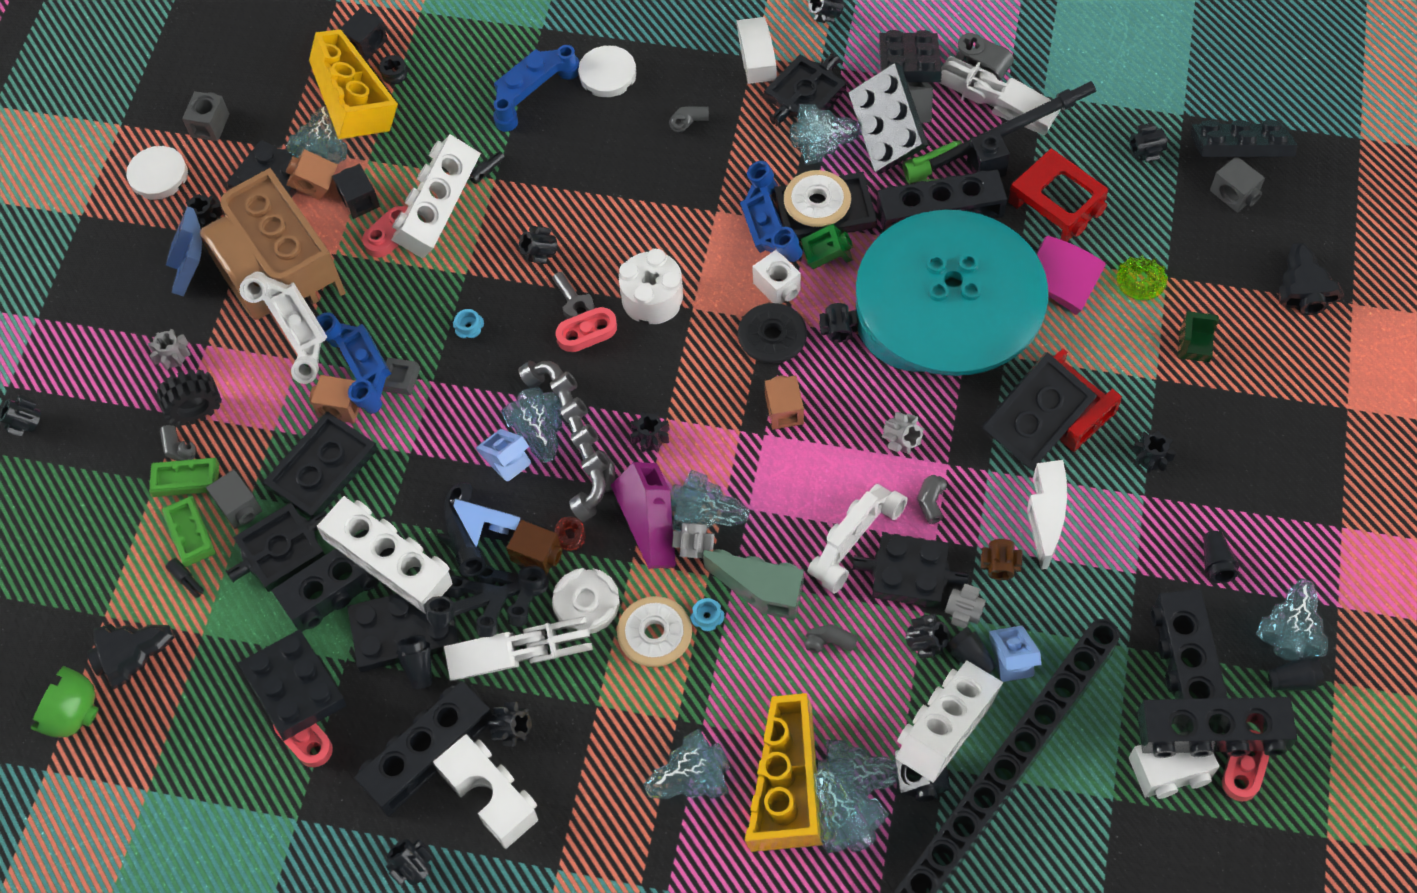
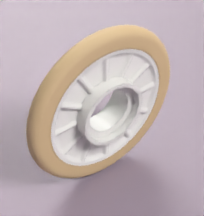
M823 170L807 171L796 176L787 185L784 193V205L789 215L799 223L811 227H824L836 223L846 215L851 204V193L844 180L831 172ZM813 194H822L826 199L822 203H814L809 197Z
M660 596L642 598L631 604L623 612L617 627V638L622 651L635 663L647 667H660L676 661L686 651L692 637V625L687 612L677 602ZM651 624H659L664 628V633L657 639H651L645 634L646 628Z

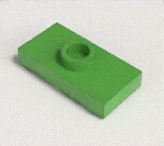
M217 458L151 463L149 493L152 497L208 493L206 487L218 480L219 462Z
M193 496L161 509L181 562L185 567L217 554Z

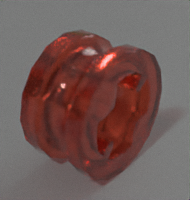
M571 516L564 517L555 526V533L558 534L561 548L564 550H576L584 544L586 535L581 520ZM572 528L573 532H575V537L568 539L566 529Z

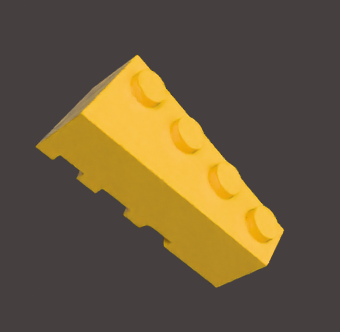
M341 29L315 32L309 62L338 139L390 131L398 103Z
M807 693L771 697L764 734L762 757L759 760L755 795L752 798L751 817L745 836V843L751 852L823 845L812 705Z

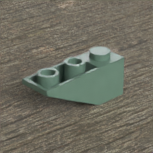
M720 549L703 551L704 568L763 614L792 620L796 619L804 584L803 569H798L797 566L790 563H780L779 565L768 563L756 556H747L746 558L733 556L728 551Z

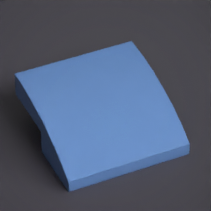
M188 206L171 243L166 266L178 269L171 293L183 297L199 264L202 251L200 224L194 209Z

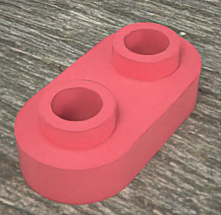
M396 206L391 208L365 231L362 242L370 256L376 258L387 256L399 245L391 240L396 231L392 226L400 212L405 213L407 207Z
M598 307L564 320L556 329L557 343L564 351L577 352L611 338L617 331L616 316L610 309ZM600 325L606 326L603 329H597V327ZM570 337H577L575 340H568Z
M316 723L283 741L295 756L308 767L324 765L330 759L333 751L330 739ZM273 725L275 732L281 738L275 726ZM313 747H321L318 754L310 755Z
M1249 730V731H1251L1252 733L1261 734V733L1258 732V731ZM1254 751L1255 756H1228L1222 777V787L1230 798L1236 801H1248L1260 790L1269 756L1265 755L1264 751ZM1234 780H1242L1245 783L1246 788H1238L1235 785Z

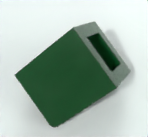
M1186 312L1179 331L1177 358L1203 362L1211 361L1214 332L1219 322L1218 315Z

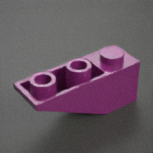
M632 462L611 484V488L648 569L673 568L676 566L675 549L672 547L673 523L670 489L657 463Z

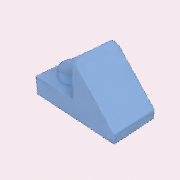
M499 429L476 447L478 453L505 481H510L531 464L530 459L524 452L529 448V445L523 436L503 429Z
M455 498L453 506L475 547L478 545L484 522L490 523L489 530L507 535L509 529L516 530L519 525V516Z
M1023 625L989 631V638L1001 681L1006 682L1033 677L1035 674L1034 666L1041 665V654Z

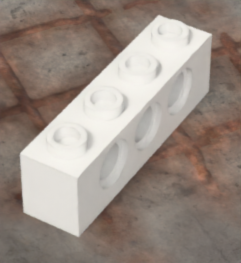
M451 134L443 142L437 141L429 153V156L433 158L430 165L425 164L417 177V180L420 181L418 188H413L405 200V204L408 205L406 212L403 213L401 211L393 223L392 227L396 231L391 240L422 259L431 252L481 153ZM442 167L445 168L450 175L446 174L443 171ZM430 191H433L437 195L438 199L433 197ZM417 214L423 216L426 223L422 222Z
M343 496L317 525L322 538L426 614L427 601L433 597L443 596L453 584L448 572L450 570L448 565L436 556L431 559L422 553L424 551L423 548L412 538L408 537L404 540L397 535V529L387 520L381 519L379 522L372 517L371 510L362 502L356 500L353 503ZM360 530H369L364 537H354ZM387 548L395 549L387 557L380 556V553ZM412 567L421 568L416 575H405Z
M967 660L958 671L952 669L943 682L942 687L944 689L938 686L928 701L929 707L923 704L913 720L915 725L912 726L908 723L901 732L897 742L902 746L896 759L934 783L991 708L1003 682Z

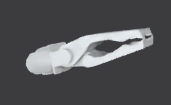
M949 55L941 67V82L938 83L961 93V101L964 98H968L979 104L986 103L993 106L992 114L1006 120H1011L1051 101L1049 98L1013 78H1009L1006 83L999 81L993 73L980 68V62L974 67ZM1060 110L1025 126V128L1045 135Z
M586 616L523 629L524 634L513 636V633L505 632L492 637H483L444 646L449 680L455 681L520 667L519 662L529 660L531 664L593 650L592 643L559 649V644L590 637L589 629L556 635V630L586 624ZM545 630L547 631V636H548V639H546V640H545ZM526 645L525 649L516 650V647ZM548 645L550 646V651H551V654H549V655H548V651H547V650H548Z

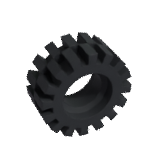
M188 370V374L185 375L183 372L177 373V378L170 376L167 378L168 383L162 382L160 385L161 389H157V398L164 417L174 425L177 422L179 425H185L187 421H189L190 425L196 424L195 420L199 418L201 421L206 420L205 415L212 416L215 413L214 409L218 410L220 408L219 403H222L213 377L208 372L204 373V370H198L196 374L194 370Z

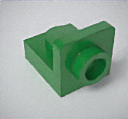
M834 224L801 239L807 263L812 269L839 257L846 263L853 260L850 252L853 244L847 232L842 233Z

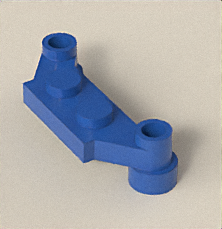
M563 45L558 50L542 52L535 49L494 83L497 95L494 101L495 111L493 118L497 129L504 132L515 129L518 125L515 106L556 72H558L561 78L566 80L574 79L579 75V59L575 56V50L572 46Z
M757 161L748 168L747 177L752 185L745 200L740 202L755 247L760 253L765 250L771 253L777 250L789 262H795L801 258L803 251L793 229L782 226L771 195L774 193V187H778L774 179V172L767 162Z
M332 313L320 314L316 319L327 335L325 341H328L333 347L340 348L356 378V381L348 389V397L357 407L363 408L367 413L373 414L378 412L382 407V400L380 398L386 377L391 375V372L370 333L363 324L358 327L341 324Z

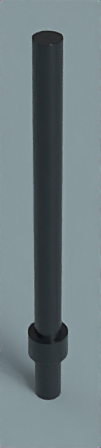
M1090 81L1071 91L1066 89L1056 95L1057 98L978 136L999 131L1001 136L1004 137L1060 109L1065 111L1075 106L1076 101L1095 93L1096 88L1093 82ZM970 140L930 159L932 170L934 171L967 155Z

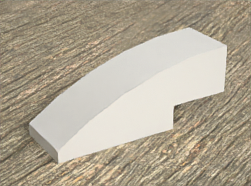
M765 17L736 20L747 84L774 81L777 78L776 60Z
M1063 460L1037 463L1033 475L1036 494L1030 496L1027 513L1041 570L1048 569L1065 520L1067 479Z

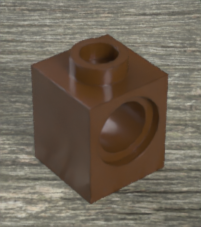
M524 520L520 521L506 547L511 562L524 567H540L545 571L546 576L551 566L558 564L562 555V548L557 533Z

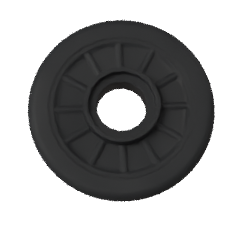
M767 303L754 307L744 315L738 327V339L742 349L751 358L763 363H781L790 360L802 350L807 338L806 324L801 315L793 308L779 303ZM772 327L779 329L781 334L779 337L771 339L764 335V331Z

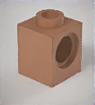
M304 149L298 158L294 156L291 158L286 169V173L290 174L286 185L320 200L328 191L333 179L332 176H334L338 165Z
M320 375L317 385L312 387L309 397L310 404L313 406L317 417L321 418L328 411L341 421L354 424L360 407H357L348 397V389L356 380Z
M781 375L771 380H766L765 399L772 430L803 425L804 406L797 376L787 377Z

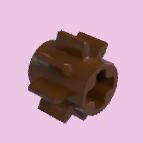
M992 540L989 542V548H982L981 569H988V576L995 580L1012 579L1014 571H1021L1023 551L1015 550V544L1011 540Z

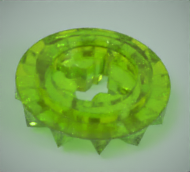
M1143 254L1139 258H1132L1130 256L1126 262L1120 264L1116 274V281L1120 290L1128 297L1136 300H1151L1158 297L1165 290L1168 276L1165 274V266L1158 265L1156 258L1152 260L1145 259ZM1145 271L1148 272L1147 278H1144L1137 284L1138 274L1140 275Z

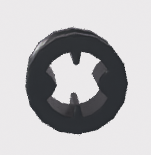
M390 55L382 59L379 68L382 78L386 83L396 85L402 83L407 78L406 65L400 56Z

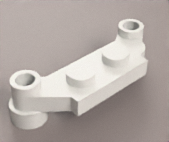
M254 272L244 278L239 288L242 298L251 303H257L261 300L265 301L298 354L291 368L292 377L301 384L311 383L318 374L321 342L326 340L327 335L294 282L287 285L267 277L262 272ZM253 282L259 284L260 287L255 286Z
M875 484L870 492L867 491L860 500L856 499L853 501L847 511V516L840 525L837 523L830 529L827 535V545L821 557L817 556L812 560L807 572L820 580L824 588L833 594L837 593L843 587L849 575V571L840 566L839 563L880 513L892 520H896L904 511L908 498L897 491L891 492L883 486Z

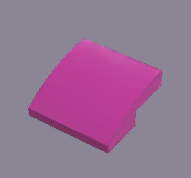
M1046 236L1036 254L1046 274L1048 299L1052 298L1077 315L1085 306L1106 263L1071 243Z

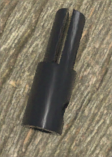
M498 151L487 161H483L476 166L469 176L471 182L477 184L490 174L493 168L505 160L504 154Z
M174 558L167 563L166 569L195 598L201 596L199 593H204V589L195 581L192 574L178 558Z

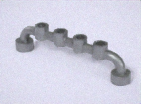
M530 360L518 369L521 379L529 388L534 389L545 381V373L550 375L552 382H550L551 389L559 397L562 405L560 409L561 414L569 423L573 433L571 434V440L582 455V468L591 478L593 487L590 494L587 495L581 492L569 501L575 516L585 522L596 514L595 506L604 496L606 483L602 471L609 467V462L601 451L594 452L592 444L598 441L599 438L597 432L590 424L583 425L581 418L588 414V410L580 398L576 397L573 399L571 391L577 388L575 378L569 372L563 373L560 367L552 361H541L536 364Z

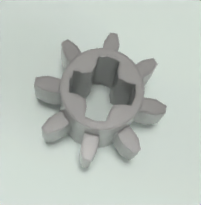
M173 329L156 333L157 335L153 342L148 343L152 351L150 357L154 364L162 363L165 370H168L170 367H181L185 357L190 356V352L186 347L189 343L184 334L177 337Z
M895 412V418L885 421L882 438L890 441L888 449L910 454L911 448L921 444L924 428L916 424L918 421L917 416Z
M682 523L681 531H673L672 547L680 548V557L703 558L704 550H713L714 534L707 533V524Z
M964 584L961 591L953 588L945 609V613L953 615L951 624L966 628L969 622L979 623L986 603L985 599L978 597L979 588Z

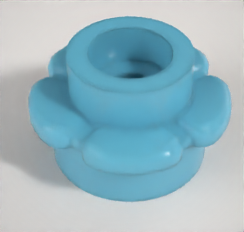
M464 309L458 312L453 322V327L456 328L455 333L460 338H475L481 333V328L484 326L483 318L471 309Z
M710 598L699 600L692 608L693 613L690 616L692 624L695 627H701L703 631L715 630L716 626L722 624L724 620V612L720 609L721 605ZM706 613L711 615L709 618L704 617Z

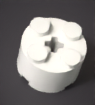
M652 249L649 252L639 253L620 266L619 286L622 305L625 312L632 319L638 322L639 319L649 321V324H660L670 320L678 313L683 300L682 274L676 261L666 255L663 250Z

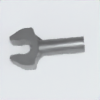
M558 272L553 276L554 282L567 300L566 305L562 307L566 319L577 316L578 314L575 311L577 308H585L586 311L594 309L591 295H577L563 272Z

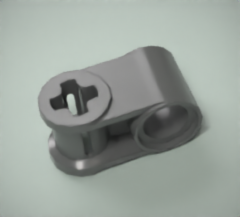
M964 34L958 41L959 52L955 58L964 61L965 57L966 63L974 67L980 62V68L993 73L999 81H1001L1014 62V57L1008 49L998 46L980 37L978 34Z

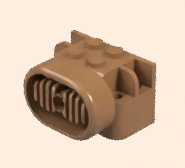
M271 168L224 193L220 204L225 216L200 230V236L210 256L246 312L254 320H259L271 313L264 300L251 303L244 300L240 294L239 288L242 281L254 272H262L267 277L287 285L294 282L303 298L308 297L312 304L319 302L316 292L331 283L340 296L346 294L330 252ZM253 282L255 286L260 287L259 284Z

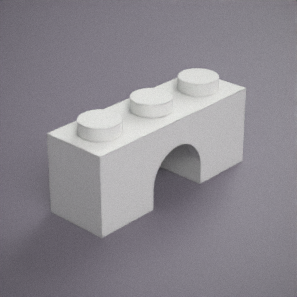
M465 734L433 763L439 774L460 798L471 789L479 786L488 787L493 790L491 801L478 815L488 830L507 849L538 821L534 810L537 804L524 789L519 793L511 785L515 780L502 764L497 768L489 760L492 754L481 740L478 739L474 743Z

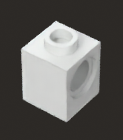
M777 250L752 266L753 284L772 303L782 304L785 301H791L801 290V273Z

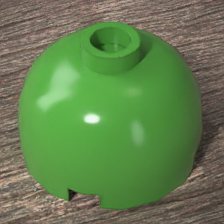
M63 666L56 674L62 677L58 686L54 684L49 685L33 718L37 722L31 726L32 730L54 738L69 737L76 734L83 725L90 727L99 710L98 707L93 706L96 696L94 685L84 675Z

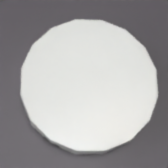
M617 46L597 47L586 53L579 62V79L582 87L586 91L587 89L592 91L593 95L598 97H614L627 91V87L631 83L633 85L636 79V64L633 56L625 49Z
M153 146L142 150L132 158L127 167L126 177L136 194L143 195L144 198L149 200L164 199L174 195L179 190L178 187L182 182L185 183L188 168L182 155L174 148Z
M575 569L564 575L555 585L552 598L553 611L559 622L586 616L587 623L566 628L570 632L589 629L590 634L597 633L608 627L617 616L620 606L618 588L612 578L601 570Z

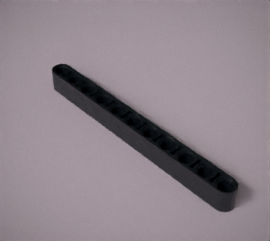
M1099 619L1088 627L894 893H914L910 885L915 881L925 882L930 888L929 893L941 892L1112 656L1120 638L1118 627L1112 621ZM1094 636L1105 637L1109 644L1097 643L1094 640ZM1082 661L1089 666L1090 670L1082 671L1075 666L1074 662ZM1059 687L1065 688L1070 692L1071 697H1061L1054 689ZM1035 715H1047L1052 723L1043 725L1036 720ZM1025 741L1029 743L1032 751H1020L1015 746V742ZM1005 768L1012 774V778L1002 780L995 774V770ZM977 796L988 797L992 802V806L981 808L975 803L974 798ZM965 824L971 829L972 834L967 837H961L955 833L953 826ZM937 852H944L950 857L951 863L946 866H940L933 861L932 855Z

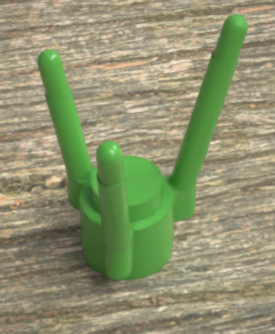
M953 141L923 156L903 161V171L908 184L919 181L939 180L927 179V176L932 175L929 160L962 144V141Z

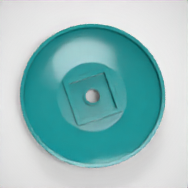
M936 210L903 219L877 237L866 251L858 270L856 301L860 317L871 337L881 348L897 360L918 370L933 374L951 376L972 375L997 368L1009 362L1025 350L1033 341L1041 328L1046 314L1048 283L1042 263L1032 247L1018 233L1005 224L982 214L969 211ZM949 278H955L961 282V285L950 287L944 281Z

